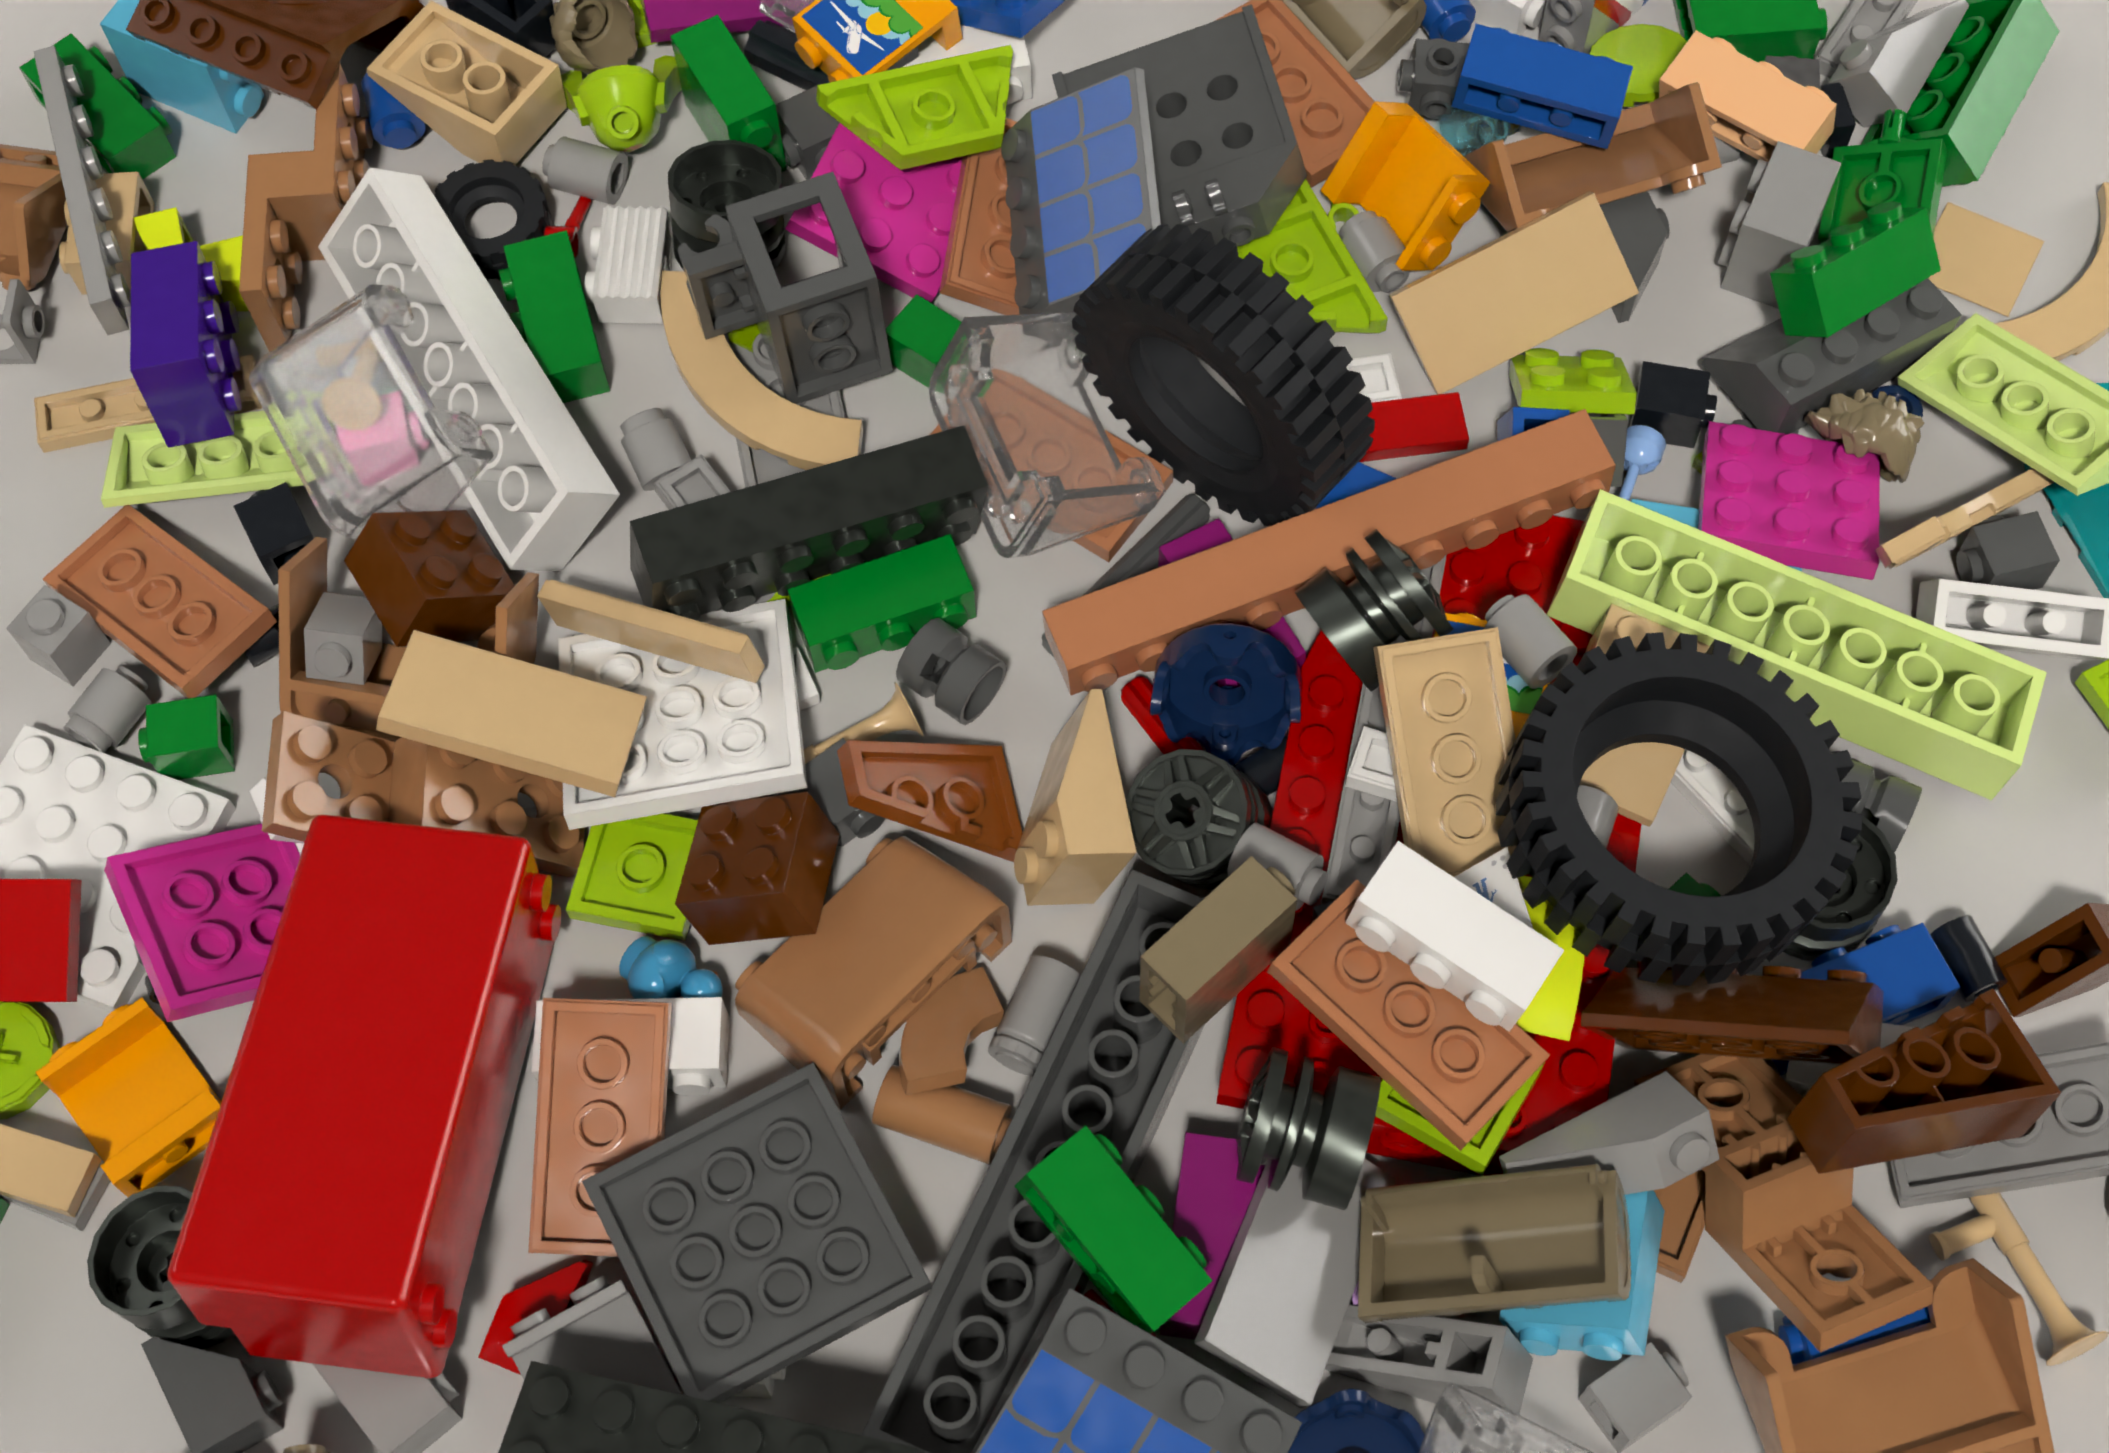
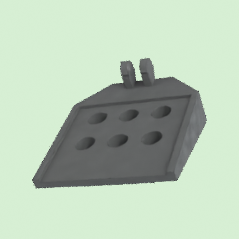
M1252 4L1242 7V12L1066 74H1062V71L1052 74L1057 96L1060 98L1131 68L1144 69L1161 225L1168 224L1170 229L1176 224L1188 225L1192 234L1198 228L1210 231L1215 245L1222 238H1226L1236 243L1237 246H1242L1254 239L1269 235L1307 177L1299 146Z

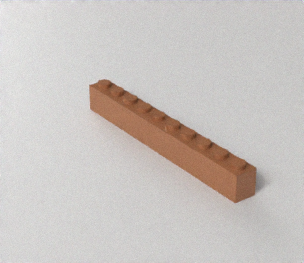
M1586 409L1043 610L1045 636L1070 695L1082 691L1089 692L1091 689L1104 690L1113 685L1119 677L1135 671H1155L1156 662L1165 647L1178 636L1194 628L1226 623L1250 626L1258 630H1264L1273 626L1282 616L1305 608L1295 594V591L1325 568L1333 572L1346 585L1350 584L1356 579V576L1348 563L1345 553L1353 548L1368 568L1380 561L1381 559L1365 540V537L1376 529L1384 538L1405 550L1420 570L1426 569L1440 562L1445 555L1465 547L1479 549L1492 543L1500 534L1519 527L1523 529L1538 527L1548 521L1553 514L1572 507L1576 509L1591 507L1600 489L1609 493L1616 464Z

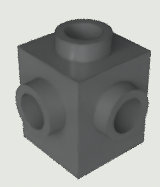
M1440 38L1430 40L1415 39L1410 59H1401L1397 90L1399 92H1406V103L1419 115H1424L1431 119L1444 117L1468 119L1469 111L1451 106L1470 43L1449 42Z

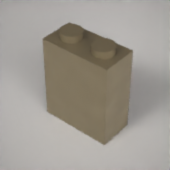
M1251 856L1140 956L1139 1001L1183 1044L1290 945L1297 906L1295 889L1290 881L1276 868L1270 866L1265 869Z

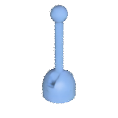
M1635 425L1627 428L1624 470L1627 471L1618 497L1629 501L1638 475L1654 471L1661 462L1666 448V441L1657 430L1644 425Z

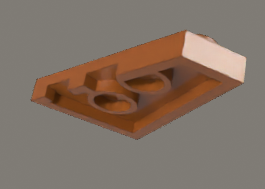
M848 740L837 750L849 806L1014 862L1023 833L1002 746Z

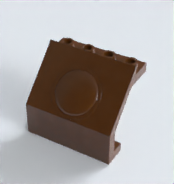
M140 0L126 30L137 39L142 41L148 40L167 48L172 53L180 54L187 59L193 58L258 84L265 90H271L275 94H283L303 102L306 106L317 110L342 55L352 43L380 54L425 6L419 0Z

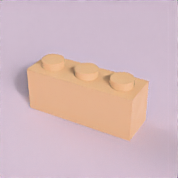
M1695 31L1659 79V98L1685 85L1698 82L1713 136L1757 160L1762 159L1769 162L1778 141L1817 154L1834 131L1837 104L1831 101L1826 93L1816 87H1804L1788 79L1777 67L1768 62H1756L1740 54L1732 44L1722 38H1710Z

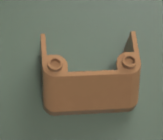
M315 537L278 569L280 711L294 713L395 742L401 737L377 731L376 727L378 715L406 647H396V645L382 643L383 648L365 685L306 678L304 627L323 592H327V538ZM527 572L496 606V622L481 635L477 648L534 664L537 647L539 574Z

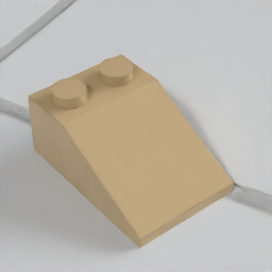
M432 0L366 68L370 78L461 154L478 163H482L483 160H494V162H503L504 160L513 162L515 166L567 108L558 64Z
M1611 604L1591 637L1585 652L1599 646L1603 653L1606 654L1613 640L1630 636L1636 650L1646 633L1663 632L1666 649H1670L1680 633ZM1697 641V652L1706 653L1710 646ZM1655 742L1634 743L1618 747L1593 762L1584 772L1580 785L1590 786L1605 792L1616 801L1619 808L1618 814L1650 827L1655 820L1685 749Z
M1091 689L1050 746L1014 858L1015 876L1018 883L1024 885L1027 906L1094 904L1137 853L1102 689Z

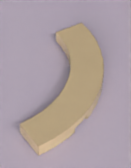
M2103 182L2097 193L2100 207V234L2097 252L2090 267L2080 280L2065 294L2047 306L2013 320L1995 323L2057 361L2070 355L2076 356L2082 353L2109 332V182Z
M662 271L660 290L661 311L669 348L676 362L679 374L691 394L717 423L755 450L761 448L775 456L786 459L789 465L804 470L861 455L863 438L862 420L818 413L798 406L768 389L738 360L724 334L705 339L696 309L688 291L685 272Z
M2031 468L1939 517H1931L1876 548L1875 552L1885 568L1892 569L1958 536L1989 517L1995 516L2025 500L2054 482Z

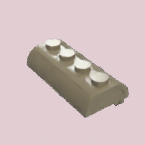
M1282 0L1354 79L1365 77L1384 65L1420 27L1427 7L1424 0Z
M1598 1164L1367 1188L1365 1195L1361 1197L1358 1318L1365 1323L1438 1315L1454 1316L1463 1313L1518 1308L1534 1309L1544 1306L1587 1302L1625 1301L1629 1297L1631 1289L1629 1216L1624 1190L1616 1170H1601Z

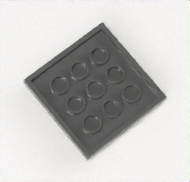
M814 1062L582 1181L685 1395L720 1403L932 1288L928 1276Z

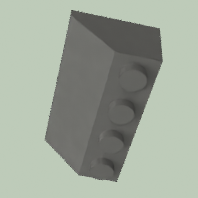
M1927 278L1827 338L1786 336L1780 318L1704 358L1702 365L1758 429L1791 434L1807 425L1804 417L1809 411L1817 413L1818 408L1829 407L1832 394L1843 393V395L1850 397L1858 389H1864L1866 393L1901 375L1952 333L1962 314Z

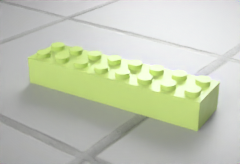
M1601 489L1579 531L1547 612L1549 617L1593 635L1610 605L1614 604L1676 632L1697 635V641L1711 646L1715 639L1731 644L1728 660L1736 664H1740L1746 654L1750 652L1764 659L1757 672L1761 677L1771 682L1778 671L1781 670L1794 680L1785 692L1791 700L1796 702L1808 693L1818 703V709L1810 718L1815 727L1831 720L1839 732L1840 738L1989 800H1992L2022 765L2047 674L2043 670Z

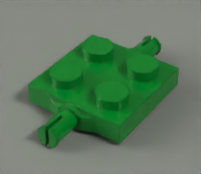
M1890 109L1884 113L1882 133L1879 139L1862 145L1835 147L1832 160L1842 164L1822 214L1818 235L1820 244L1830 239L1829 232L1833 229L1847 224L1858 223L1868 217L1867 211L1870 208L1893 201L1900 202L1902 208L1927 207L1934 236L1948 153L1944 140L1915 141L1904 138L1908 115L1900 109H1895L1893 115Z

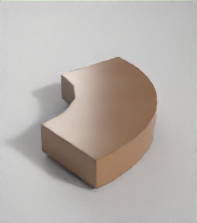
M983 967L972 969L970 972L965 971L951 977L907 1020L903 1030L899 1055V1073L905 1095L965 1083L967 1065L964 1054L967 1046L982 1032L998 1027L1004 1014V1009Z

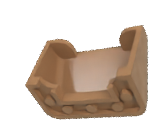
M902 836L895 840L886 838L879 842L870 852L866 859V866L822 906L816 934L791 936L765 962L756 961L743 971L735 984V988L738 990L735 997L738 1014L797 1070L814 1062L836 1106L841 1110L863 1089L854 1076L862 1070L866 1060L874 1066L882 1058L880 1046L961 967L970 972L977 965L976 953L980 952L992 962L1012 942L1009 908L989 889L908 837Z

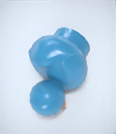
M643 936L635 940L626 949L621 958L619 971L621 976L628 981L630 995L633 999L679 998L680 996L682 998L722 997L723 986L718 973L714 970L697 969L695 955L683 943L674 940L657 942L649 936Z

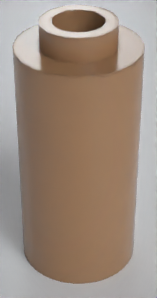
M892 1065L880 1087L873 1110L872 1123L991 1165L1012 1121L1010 1118L1012 1107L1009 1104L954 1085L905 1095L901 1084L899 1066Z

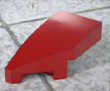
M585 1259L503 1295L478 1358L521 1375L513 1358L507 1357L502 1345L516 1338L510 1327L544 1308L547 1309L552 1318L574 1306L569 1294L586 1285L593 1262Z

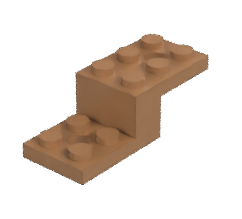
M340 62L316 110L314 150L248 155L239 292L270 353L291 351L292 329H299L301 320L298 300L294 293L295 284H301L303 280L302 261L325 260L318 246L369 169L368 162L364 159L365 149H371L373 145L369 118L361 117L357 86L355 83L348 84Z
M286 711L281 712L272 721L262 821L263 832L305 842L311 821L316 816L333 815L518 836L530 842L539 870L566 877H572L577 874L584 850V828L569 830L563 815L562 782L401 737L394 742ZM319 773H326L337 781L340 787L339 799L331 798L325 794V791L318 782ZM518 793H523L533 800L537 810L536 818L527 816L524 809L518 804Z
M1699 1054L1634 1080V1087L1667 1071L1709 1109L1720 1160L1702 1168L1706 1173L1705 1230L1820 1353L1932 1305L1934 1285L1852 1205L1854 1168L1818 1174L1787 1121V1117L1803 1097L1763 1059ZM1718 1102L1719 1104L1727 1107H1719L1712 1105L1711 1103ZM1830 1273L1836 1277L1851 1279L1842 1282L1832 1281L1824 1278L1822 1275Z

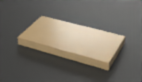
M1589 191L1389 294V297L1435 393L1439 395L1639 294V291L1595 194Z
M1498 627L1373 647L1404 845L1453 877L1505 848L1500 846L1497 831L1506 816L1496 815V799L1503 788V785L1498 784L1501 770L1509 757L1508 753L1516 739ZM1517 846L1508 847L1510 856Z
M413 630L378 715L376 730L616 797L647 696Z

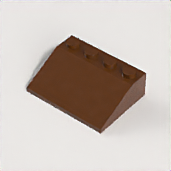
M1637 961V968L1625 967L1621 973L1614 971L1584 1009L1581 1017V1026L1606 1039L1615 1040L1616 1044L1625 1049L1841 1065L1877 1046L1880 1047L1884 991L1875 983L1866 982L1867 974L1864 972L1827 970V980L1801 978V969L1786 966H1763L1762 976L1743 975L1740 977L1737 974V969H1735L1724 982L1713 984L1707 983L1703 970L1691 986L1673 985L1672 967H1668L1656 983L1638 979L1640 962Z

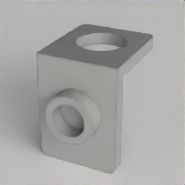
M10 279L4 312L0 314V329L5 328L14 342L12 347L0 351V364H36L40 337L44 332L43 311L39 305H35L20 279Z

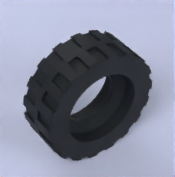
M483 160L482 163L474 164L472 162L466 164L461 170L457 172L454 170L447 175V179L442 184L439 183L434 190L435 198L487 281L489 279H498L500 281L499 270L508 268L503 246L544 236L545 227L553 226L551 213L540 182L536 177L532 178L527 169L522 166L521 168L516 167L513 162ZM501 202L508 203L515 209L517 213L515 226L500 236L479 239L471 236L465 229L467 215L480 206Z

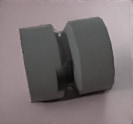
M935 618L925 624L905 648L898 662L896 677L897 680L924 698L935 695L936 707L959 723L967 725L978 718L990 705L1004 681L1007 667L1005 662L980 645L976 644L968 647L967 636L942 619Z
M1852 759L1854 767L1841 781L1859 782L1861 799L1851 812L1862 814V816L1866 817L1881 830L1895 853L1914 814L1922 793V787L1893 775L1879 780L1875 778L1873 767Z

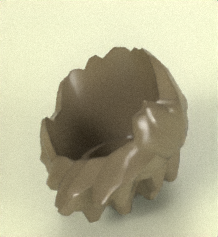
M560 0L554 4L555 15H551L549 18L552 28L551 33L555 40L556 50L569 67L574 68L575 71L590 74L606 67L627 65L628 60L634 58L638 42L635 36L634 14L627 0Z
M1858 389L1850 397L1843 395V393L1832 394L1829 407L1818 408L1817 413L1809 411L1804 417V421L1824 440L1843 443L1846 454H1854L1857 458H1863L1868 452L1880 455V475L1888 482L1899 480L1901 483L1907 480L1910 466L1916 453V446L1921 438L1920 428L1925 424L1921 416L1908 413L1905 401L1899 399L1897 402L1894 396H1887L1884 391L1879 392L1878 399L1873 398L1872 393H1865L1864 389Z

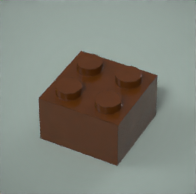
M467 510L372 513L344 560L396 647L407 646L413 630L455 642L479 641L481 635L496 622V606L515 586Z
M809 792L704 806L701 808L675 905L708 945L816 934L840 834Z

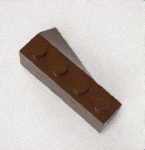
M1991 989L1979 995L1973 1003L1961 1008L1957 1006L1943 1013L1936 1022L1922 1029L1917 1026L1902 1033L1890 1045L1884 1048L1877 1046L1823 1073L1787 1117V1121L1818 1174L2022 1137L2058 1098L2061 1091L1995 990Z

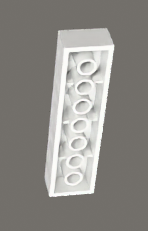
M369 167L318 248L509 570L562 571L620 494L424 178L420 175Z

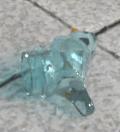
M1451 109L1452 113L1439 115L1441 136L1463 156L1490 142L1503 139L1505 142L1507 137L1519 132L1521 127L1520 125L1465 110L1462 111L1461 109Z

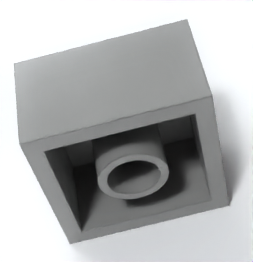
M1780 141L1777 142L1769 162L1762 159L1758 160L1747 187V191L1750 192L1747 193L1744 201L1741 200L1729 228L1731 233L1727 238L1718 264L1727 267L1720 288L1778 308L1770 273L1790 262V255L1793 252L1810 246L1842 164L1841 162Z

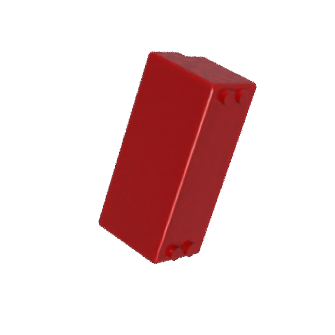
M318 815L311 821L167 1271L169 1282L197 1321L203 1325L231 1328L249 1355L423 1378H435L443 1372L449 1348L454 1341L463 1293L534 1023L536 1001L541 996L554 941L558 937L561 925L560 905L549 904L552 892L551 876L539 873L531 844L527 839L518 836L333 815Z

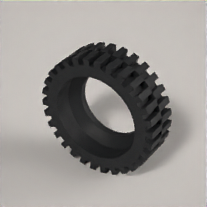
M1168 224L1158 225L1154 230L1149 229L1140 236L1079 296L1080 299L1075 303L1073 311L1077 315L1072 319V328L1079 332L1074 340L1077 349L1087 354L1081 359L1086 372L1098 376L1092 384L1100 396L1111 398L1113 403L1108 407L1117 420L1126 419L1131 426L1127 433L1135 442L1138 443L1144 440L1152 449L1148 455L1160 463L1163 461L1168 463L1173 468V477L1180 483L1184 484L1187 480L1195 485V494L1205 501L1214 496L1217 499L1219 509L1229 514L1238 509L1242 520L1254 523L1259 518L1262 524L1268 527L1312 511L1367 454L1366 451L1373 442V438L1369 435L1375 430V420L1367 416L1373 410L1371 399L1359 393L1366 386L1361 374L1346 368L1353 360L1345 346H1333L1329 339L1335 334L1334 330L1326 320L1318 323L1314 321L1308 314L1314 306L1303 295L1295 300L1285 291L1290 282L1278 272L1271 278L1262 272L1263 261L1250 252L1242 259L1238 256L1236 243L1222 238L1215 245L1212 233L1198 228L1192 234L1188 225L1176 224L1172 229H1170ZM1194 355L1215 370L1236 392L1245 406L1229 394L1206 371Z
M1663 632L1646 633L1636 650L1630 636L1615 639L1606 654L1597 646L1585 652L1577 666L1571 662L1562 669L1553 685L1549 683L1541 694L1508 753L1509 757L1501 770L1498 784L1503 785V788L1496 799V815L1506 816L1497 831L1500 846H1517L1506 863L1513 879L1527 874L1532 876L1522 895L1532 909L1546 900L1552 905L1554 909L1544 923L1556 935L1570 924L1581 933L1572 947L1586 957L1596 944L1610 950L1603 965L1604 967L1621 973L1628 962L1633 959L1640 962L1638 979L1656 983L1668 967H1672L1673 985L1691 986L1703 970L1708 984L1724 982L1735 969H1737L1741 977L1755 971L1765 959L1769 962L1772 961L1791 942H1794L1839 890L1847 875L1844 872L1854 862L1859 847L1851 842L1861 832L1862 814L1850 812L1861 799L1859 782H1841L1854 767L1848 750L1832 754L1829 751L1831 745L1839 737V732L1831 720L1816 727L1810 720L1819 707L1818 703L1808 693L1796 702L1791 700L1785 692L1794 680L1781 670L1778 671L1771 682L1758 675L1757 672L1764 659L1748 652L1742 662L1736 664L1728 660L1731 644L1716 639L1706 653L1697 652V635L1684 633L1679 634L1670 649H1666ZM1642 742L1677 746L1711 762L1738 789L1752 818L1755 838L1754 854L1749 870L1742 882L1720 897L1695 896L1658 886L1625 867L1594 835L1579 806L1577 799L1578 788L1584 772L1599 757L1613 749Z

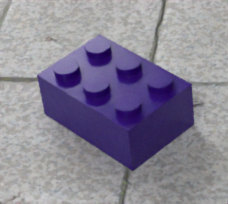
M198 241L131 253L130 371L168 448L234 435V412L240 411L242 407L240 392L233 378V372L240 371L241 368L239 353L232 339V334L239 333L240 330L238 315L231 300L224 302L221 296L223 288L218 267L214 261L206 262Z

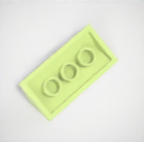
M1977 313L1972 315L1898 376V385L2078 496L2109 483V391Z
M325 404L234 414V435L169 448L156 423L115 427L101 501L104 508L268 490L285 482L288 487L330 483L341 468L339 424L331 419L326 411Z

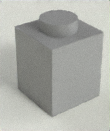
M46 585L40 589L6 628L30 660L73 687L111 644L88 611Z
M323 592L304 627L306 678L365 685L383 648L382 622L366 597Z
M1652 1342L1646 1344L1645 1356H1629L1589 1384L1578 1400L1617 1453H1621L1679 1412L1692 1398V1395L1686 1389L1689 1381L1680 1364L1669 1353L1664 1352L1660 1354Z

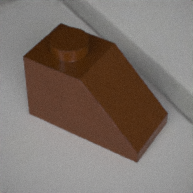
M2086 903L1995 957L2008 980L1999 991L2013 1017L2027 1015L2096 989L2109 981V904Z

